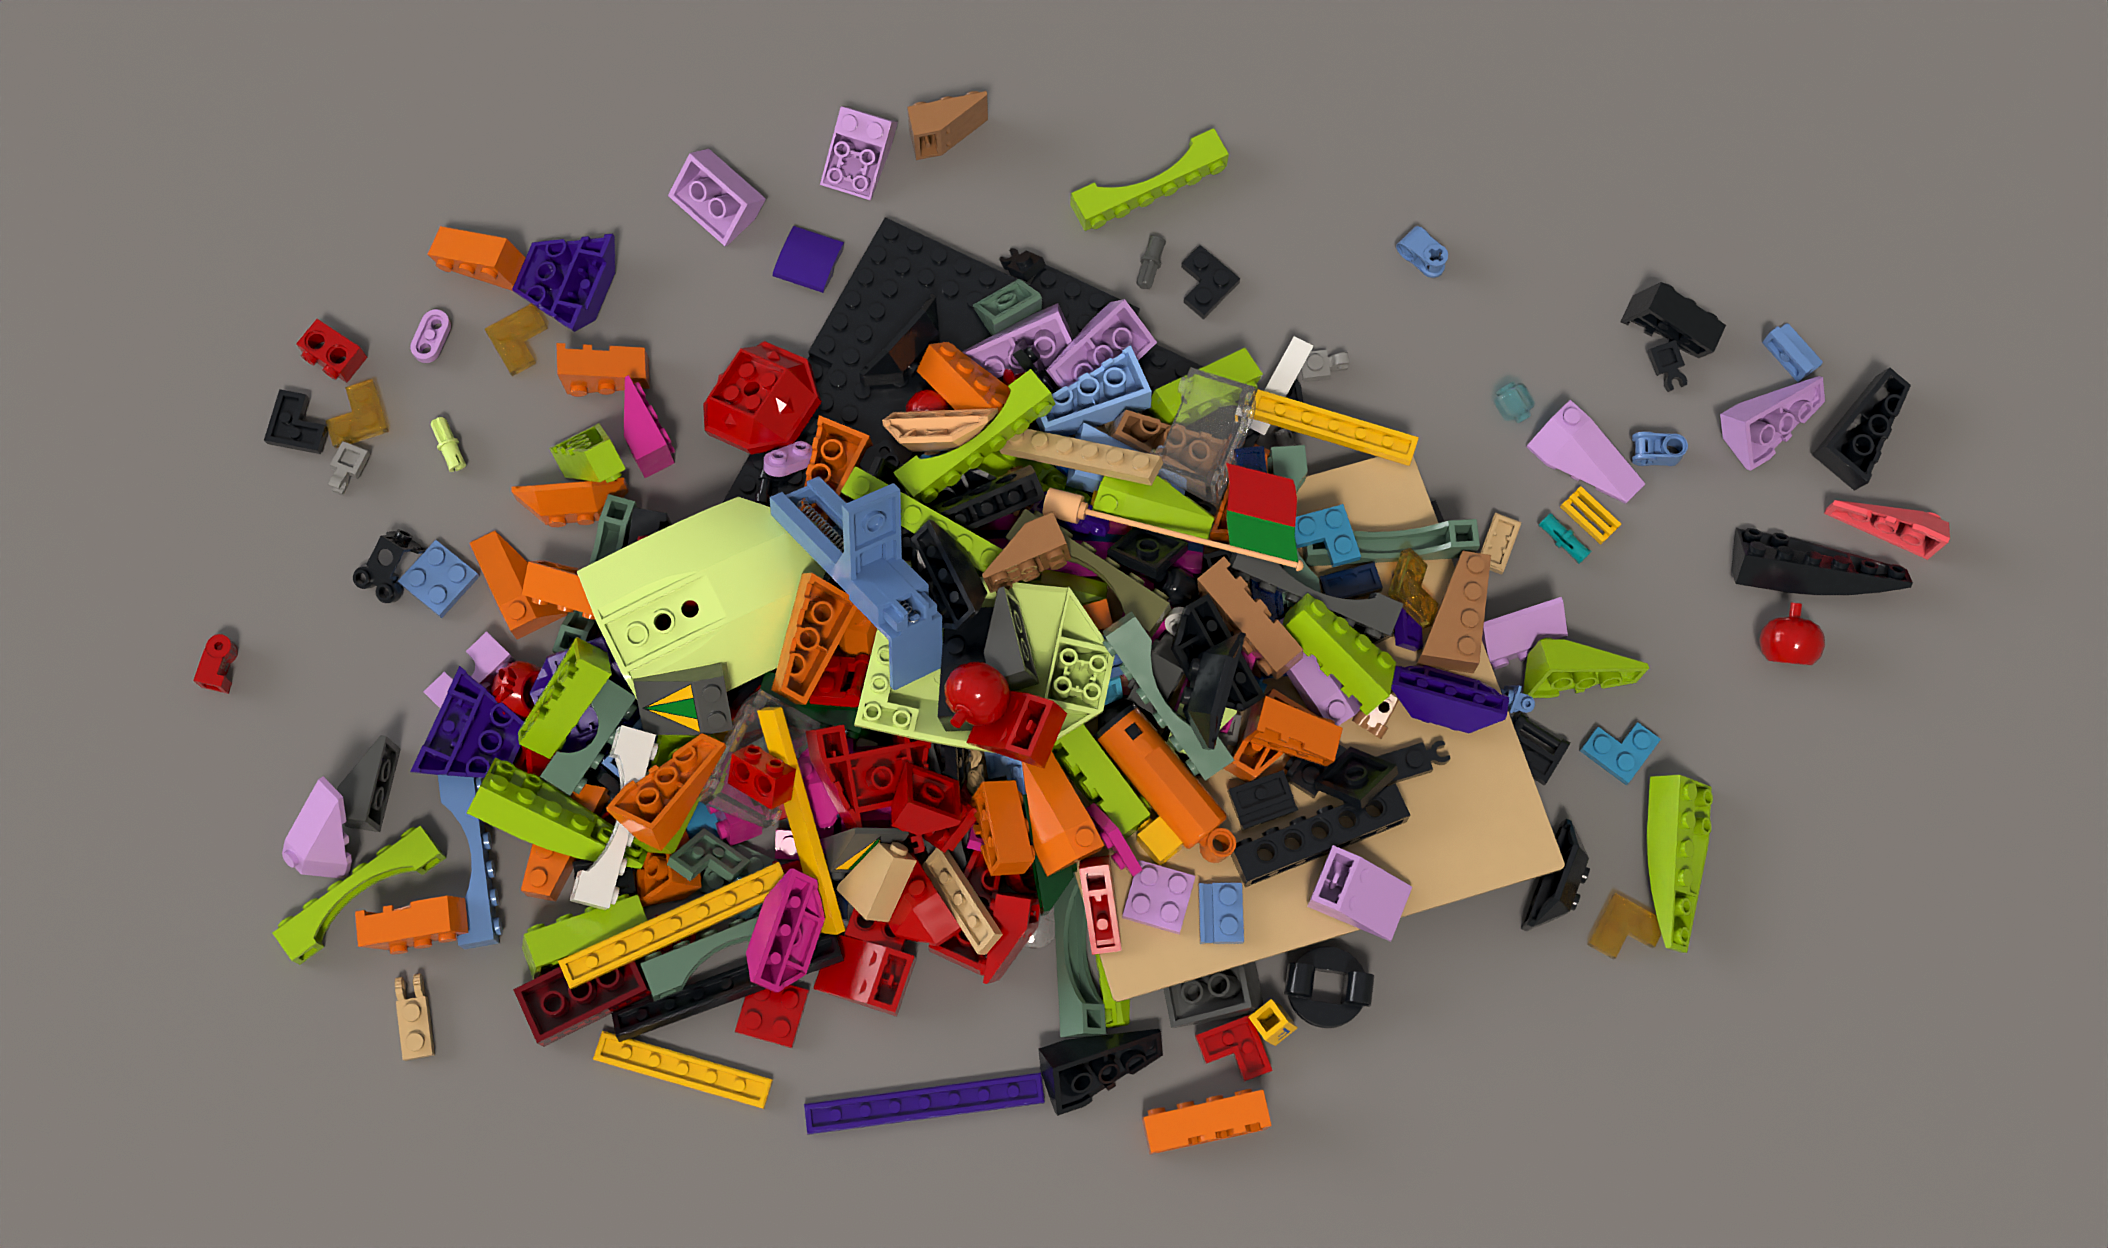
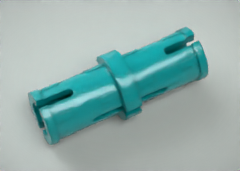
M1552 513L1538 525L1556 541L1555 545L1558 548L1562 547L1578 564L1592 552L1574 536L1575 532L1572 529L1568 530Z

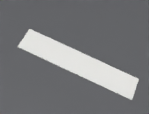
M1294 336L1264 391L1286 397L1313 345ZM1249 418L1245 425L1265 435L1271 424Z

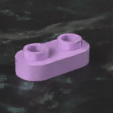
M435 309L425 313L413 337L410 349L416 360L421 363H430L438 358L450 332L451 322L443 311ZM436 324H442L439 329H433ZM425 348H431L430 352L423 353Z
M797 441L788 446L773 450L764 456L763 469L768 475L783 477L807 468L811 459L812 446L807 442Z

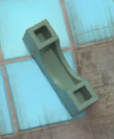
M608 679L590 704L597 715L599 723L594 740L586 748L578 752H556L540 777L570 797L574 792L580 794L588 782V779L584 777L590 768L597 769L605 757L601 753L607 743L613 744L616 730L622 720L626 719L629 721L638 708L634 704L636 697Z

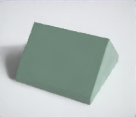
M1018 279L973 304V307L993 336L1026 317L1041 311L1042 297L1039 292L1021 279Z

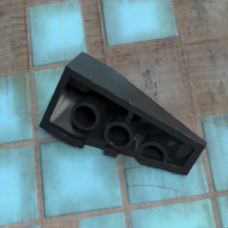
M1159 1029L1066 1039L1038 1049L1041 1075L1057 1116L1086 1106L1093 1101L1092 1096L1104 1088L1108 1091L1116 1086L1114 1082L1128 1073L1134 1075L1163 1056L1162 1035Z

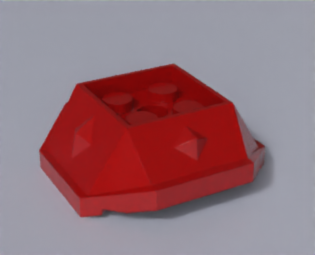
M766 341L754 347L740 348L726 371L718 375L717 384L703 403L704 430L709 436L749 454L767 452L795 443L822 402L810 362L804 357Z

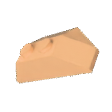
M998 408L893 412L882 421L883 426L901 445L913 452L935 455L941 451L957 449L975 438L996 418Z

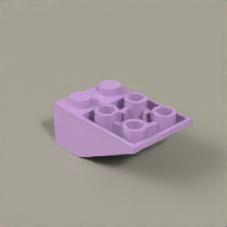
M841 106L820 185L871 200L889 155L898 122Z
M1333 845L1307 907L1391 942L1412 886L1364 858Z

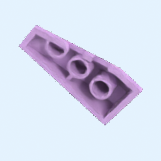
M1817 376L1741 402L1720 414L1723 439L1747 470L1751 471L1770 460L1776 454L1774 449L1782 441L1787 442L1792 437L1791 431L1800 422L1805 423L1825 402L1823 377Z

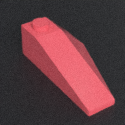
M1834 500L1824 512L1828 516L1927 560L1948 544L1950 540L1949 522L1942 520L1939 515L1931 512Z

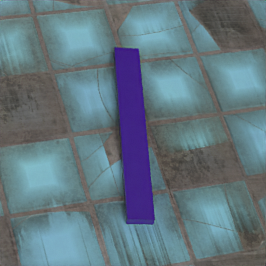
M1041 1073L808 1103L804 1104L807 1135L1043 1104L1045 1101Z

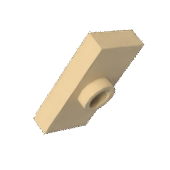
M1495 513L1480 553L1491 555L1490 571L1502 575L1522 522Z

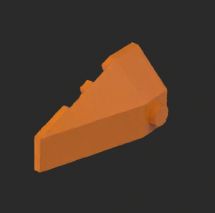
M496 531L470 542V546L510 631L517 640L568 615V612L558 610L555 604H536L532 602L531 597L522 595L528 562Z
M701 733L673 753L672 759L660 767L655 765L648 770L649 774L638 782L631 781L625 785L606 807L607 811L639 841L662 851L681 828L725 751L726 744Z
M686 830L676 851L690 840ZM648 852L642 869H637L636 872L637 893L642 907L687 898L702 887L701 874L699 873L694 879L689 881L667 865L669 857L673 854Z

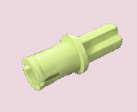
M443 417L432 420L431 427L439 443L437 449L442 451L449 471L454 472L455 470L459 471L465 468L466 463L458 447L459 441L457 438H454L447 420Z

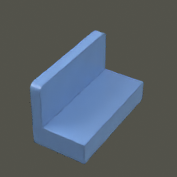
M1788 323L1781 328L1777 326L1762 342L1798 383L1823 364V361Z

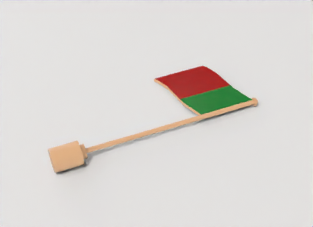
M1226 463L1229 478L1226 517L1229 545L1088 509V503L1084 502V496L1051 487L1047 491L1043 504V515L1053 512L1056 519L1078 524L1080 519L1084 520L1086 515L1294 567L1296 571H1301L1304 567L1301 560L1298 561L1295 541L1297 495L1293 479Z

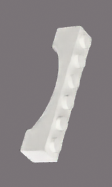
M623 725L617 728L609 757L615 758L618 767L620 791L631 781L636 783L649 774L647 771L649 760L653 761L655 759L658 744L654 743L655 734ZM617 820L611 837L598 859L588 870L577 872L570 901L603 910L609 909L610 904L615 905L619 894V887L615 886L618 875L622 876L624 874L627 864V858L623 857L626 846H631L634 838Z

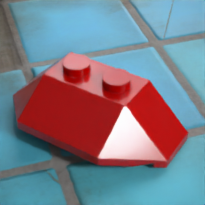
M908 848V852L917 861L891 919L887 923L898 938L939 946L962 931V929L923 869L918 857Z

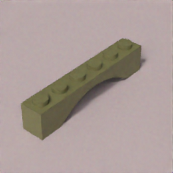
M1025 509L1006 535L1008 543L1025 523L1044 515L1036 510L1034 513H1031ZM1059 526L1070 552L1071 559L1068 561L1085 567L1104 580L1116 594L1125 615L1132 611L1149 637L1152 638L1171 611V606L1168 602L1169 597L1156 588L1153 591L1143 586L1145 582L1133 573L1126 575L1119 570L1121 566L1109 557L1103 560L1095 555L1097 551L1091 545L1084 541L1081 544L1071 539L1073 535L1069 531Z

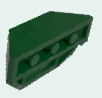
M1027 794L1022 796V810L1024 818H1027L1029 823L1028 837L1030 845H1033ZM1035 854L1032 868L1040 913L1043 916L1049 913L1074 877L1073 873L1077 872V863L1047 877Z

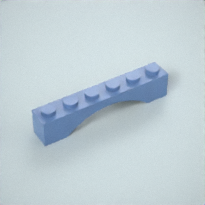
M438 775L441 803L453 813L461 824L468 839L471 852L472 872L469 888L465 896L468 933L457 936L458 946L466 950L499 944V935L503 934L501 918L496 917L495 906H499V895L497 889H493L492 878L496 876L493 860H489L488 849H492L491 835L489 832H486L484 821L466 813L483 778Z

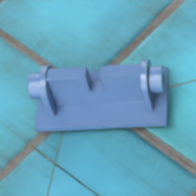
M1505 685L1504 689H1500L1502 694L1509 697V713L1519 711L1528 713L1535 707L1534 699L1520 692L1522 689L1520 685Z

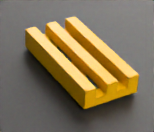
M1581 486L1560 506L1600 545L1621 525L1611 513ZM1574 503L1585 514V516L1588 519L1594 522L1605 533L1602 535L1576 509H1574L1571 506V504Z

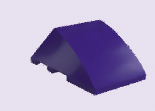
M604 234L603 238L590 239L589 236H586L576 241L566 242L564 239L532 242L512 291L570 330L576 332L596 320L615 275V236L613 234Z
M459 666L447 691L446 698L410 773L485 778L495 758L513 764L521 746L518 741V731L524 721L503 703L498 704L495 697L484 686L475 681Z

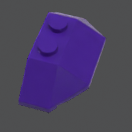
M1425 665L1395 666L1391 689L1414 719L1465 733H1472L1506 720L1509 697L1505 694H1499L1494 688L1480 680Z

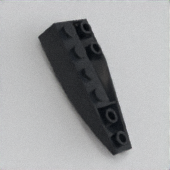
M1736 528L1731 571L1735 584L1795 594L1858 595L1911 588L1913 584L1908 570L1900 565H1891L1789 537L1783 533H1763L1754 528H1747L1746 530Z

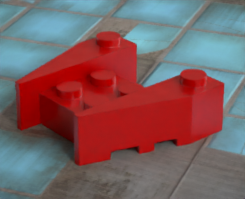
M834 725L805 731L810 760L847 830L862 828L860 813L891 807L906 762L927 770L929 767L927 759L932 742L891 734L893 745L849 753L844 725Z

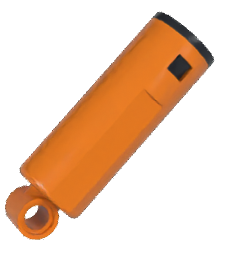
M1132 703L1117 714L1093 736L1158 816L1165 821L1183 842V846L1186 849H1191L1199 843L1201 855L1211 863H1219L1234 852L1236 839L1233 833L1219 827L1227 819V814L1135 703ZM1214 839L1221 842L1223 852H1219L1213 847L1212 842Z

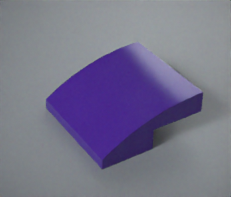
M793 226L776 262L773 277L824 293L833 276L834 266L843 252L844 242Z

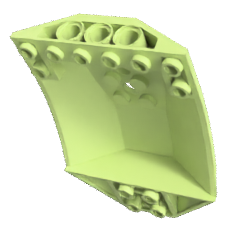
M736 497L630 544L578 570L577 574L595 620L623 677L636 697L633 679L721 663L726 691L728 692L776 669L801 575L803 573H813L823 579L826 571L773 518L770 507ZM690 600L695 601L699 607L697 615L692 618L686 617L682 612L683 604ZM661 614H668L671 618V625L667 630L661 631L656 626V619Z
M905 561L911 567V562ZM980 577L987 591L981 607H994L997 593L996 591L990 593L984 578ZM1015 582L1008 591L1019 602L1039 684L1015 692L1029 693L1052 700L1067 713L1056 739L1057 741L1103 712L1115 655L1112 657L1102 643L1105 641L1104 637L1069 586L1066 588ZM942 628V647H943V633H944V628ZM877 629L854 726L942 745L991 752L966 743L971 730L946 732L937 717L941 668L897 690H893L890 687L889 640Z

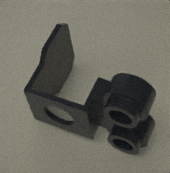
M400 529L389 531L386 535H381L366 564L367 566L359 567L354 571V584L360 589H369L377 586L376 596L382 603L398 601L402 595V589L397 582L399 575L394 573L404 552L411 551L416 554H423L426 551L425 547L413 541L411 534ZM383 549H388L393 556V560L388 566L382 565L378 558L380 551ZM362 573H363V574L365 575V577H366V580H365L364 583H363L362 580H361V574H362ZM385 587H386V588L388 589V591H389V594H388L387 597H385V595H384V588H385Z

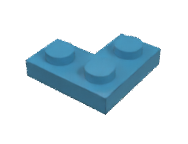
M1343 504L1296 517V548L1324 542L1332 568L1360 560L1361 554Z
M1638 722L1633 726L1622 743L1600 727H1597L1580 749V752L1627 785L1661 739Z

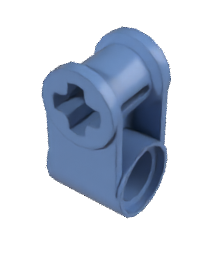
M1415 226L1397 243L1396 248L1399 254L1417 267L1425 276L1436 278L1444 272L1445 263L1448 260V251L1422 227Z
M1638 432L1632 435V441L1635 443V456L1632 457L1634 465L1675 466L1681 461L1688 449L1687 440L1680 434ZM1667 446L1675 447L1678 454L1669 452Z

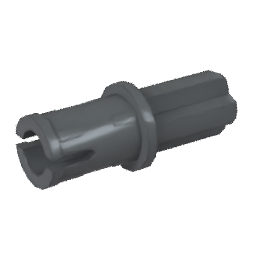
M1151 236L1149 238L1145 256L1141 257L1140 262L1142 266L1136 282L1141 289H1150L1152 287L1157 269L1161 268L1162 263L1160 259L1166 245V240L1159 236Z

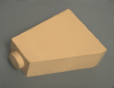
M878 843L838 884L836 890L866 920L889 922L917 860L908 852V848L901 843Z

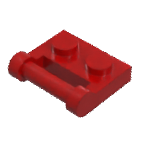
M859 654L856 658L832 656L809 698L810 704L858 707L870 656L866 654ZM855 672L850 689L843 692L848 673Z

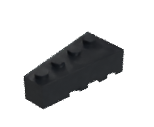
M1891 368L1875 376L1812 455L1854 491L1868 484L1872 477L1871 472L1874 465L1878 463L1882 454L1881 449L1892 431L1891 426L1901 410L1911 385Z
M981 607L980 611L961 630L944 628L937 717L946 732L970 731L973 728V725L968 722H964L960 728H956L950 723L955 713L946 704L944 685L950 673L961 664L970 662L986 663L984 649L994 607Z

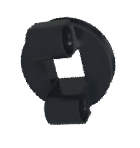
M1319 947L1303 954L1296 963L1288 964L1284 995H1288L1293 1010L1305 1022L1320 1028H1335L1351 1021L1361 1011L1363 1006H1371L1374 975L1365 973L1357 959L1348 952L1335 947ZM1315 971L1344 976L1341 1004L1310 999L1313 994Z

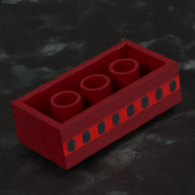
M637 960L573 989L569 988L561 967L513 989L537 1044L543 1047L651 994Z

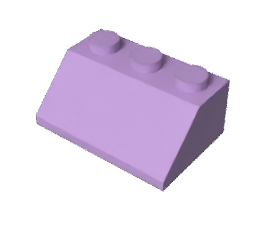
M710 149L689 153L668 194V197L724 246L729 245L755 220L766 200Z
M1562 597L1484 622L1482 642L1493 670L1507 666L1509 660L1519 658L1520 661L1527 660L1528 653L1543 638L1566 639L1568 633Z

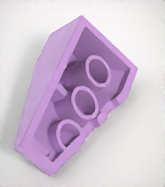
M1125 299L1113 301L1090 320L1046 371L1060 389L1064 386L1069 387L1078 381V377L1087 372L1090 374L1101 367L1104 361L1109 358L1114 359L1122 354V350L1131 345L1137 360H1139L1157 341Z
M1057 303L1026 317L962 352L998 378L1003 376L1005 369H1011L1014 374L1025 373V370L1012 355L1015 345L1023 339L1028 345H1033L1040 354V361L1047 367L1073 341V336Z
M1571 400L1546 423L1526 446L1546 466L1554 470L1557 468L1570 474V477L1577 481L1582 480L1593 485L1596 490L1625 504L1645 485L1644 481L1594 421Z
M1284 617L1279 620L1281 624H1283ZM1303 652V658L1286 673L1308 710L1321 718L1333 720L1337 726L1356 715L1360 711L1359 708L1362 704L1353 695L1348 698L1340 690L1343 684L1333 674L1327 677L1319 669L1320 666L1314 655L1308 657Z
M324 776L318 779L284 842L282 856L288 866L291 868L295 867L302 875L344 879L349 875L352 863L351 854L345 852V845L349 843V836L344 833L342 824L346 822L343 796Z

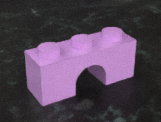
M487 631L466 650V653L475 662V671L471 677L484 686L488 692L492 688L493 679L498 671L509 663L515 662L514 658ZM443 672L423 692L441 708L453 679Z

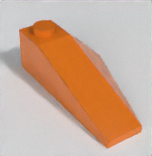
M1052 751L1044 769L1021 761L1025 792L1027 793L1033 847L1046 876L1048 877L1100 852L1105 845L1091 817Z

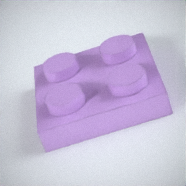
M1138 860L1142 871L1133 877L1122 918L1180 934L1196 876Z

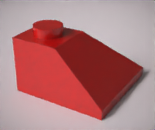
M906 762L891 805L892 827L919 836L959 825L962 821L959 781Z

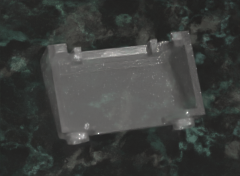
M1190 367L1187 377L1183 376L1178 386L1182 402L1163 446L1159 445L1157 449H1152L1150 454L1158 455L1162 458L1163 465L1157 474L1159 477L1206 502L1218 505L1229 481L1226 463L1235 465L1256 411L1255 387Z
M759 689L748 697L738 710L732 722L734 730L728 731L722 741L726 744V749L699 794L697 801L760 827L767 828L777 823L782 810L779 809V806L771 810L728 784L732 753L751 744L759 746L762 750L769 753L757 710L762 708H783L797 761L801 753L808 748L805 731L818 729L821 723Z

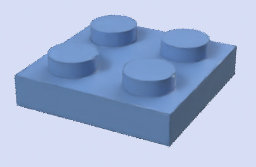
M435 540L398 580V583L439 617L443 618L480 576L440 542Z

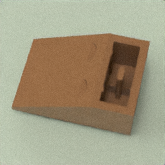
M972 91L964 96L954 98L947 96L939 101L929 103L918 102L913 106L907 107L909 132L916 160L943 155L988 120L987 91Z
M1051 512L1025 523L985 570L982 576L990 593L995 591L997 593L998 588L1001 587L1009 590L1015 582L1034 580L1044 570L1049 568L1057 570L1067 564V561L1071 559L1070 552L1054 513Z

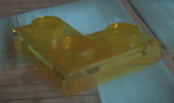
M530 304L485 328V331L513 377L536 364L524 341L548 328L536 307Z
M372 379L345 387L352 412L325 420L332 445L335 449L340 447L342 441L352 444L389 432L376 385Z
M1411 548L1401 551L1388 595L1392 599L1403 603L1402 608L1424 629L1433 625L1439 604L1421 587L1428 565Z
M1615 893L1609 901L1588 946L1615 959L1628 935L1653 949L1662 934L1657 916Z

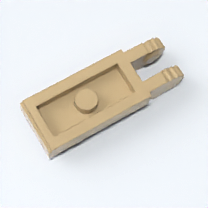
M421 973L414 974L413 976L416 998L407 999L404 978H395V992L398 1000L396 1001L402 1060L404 1061L435 1056L429 1001L425 995L424 981Z

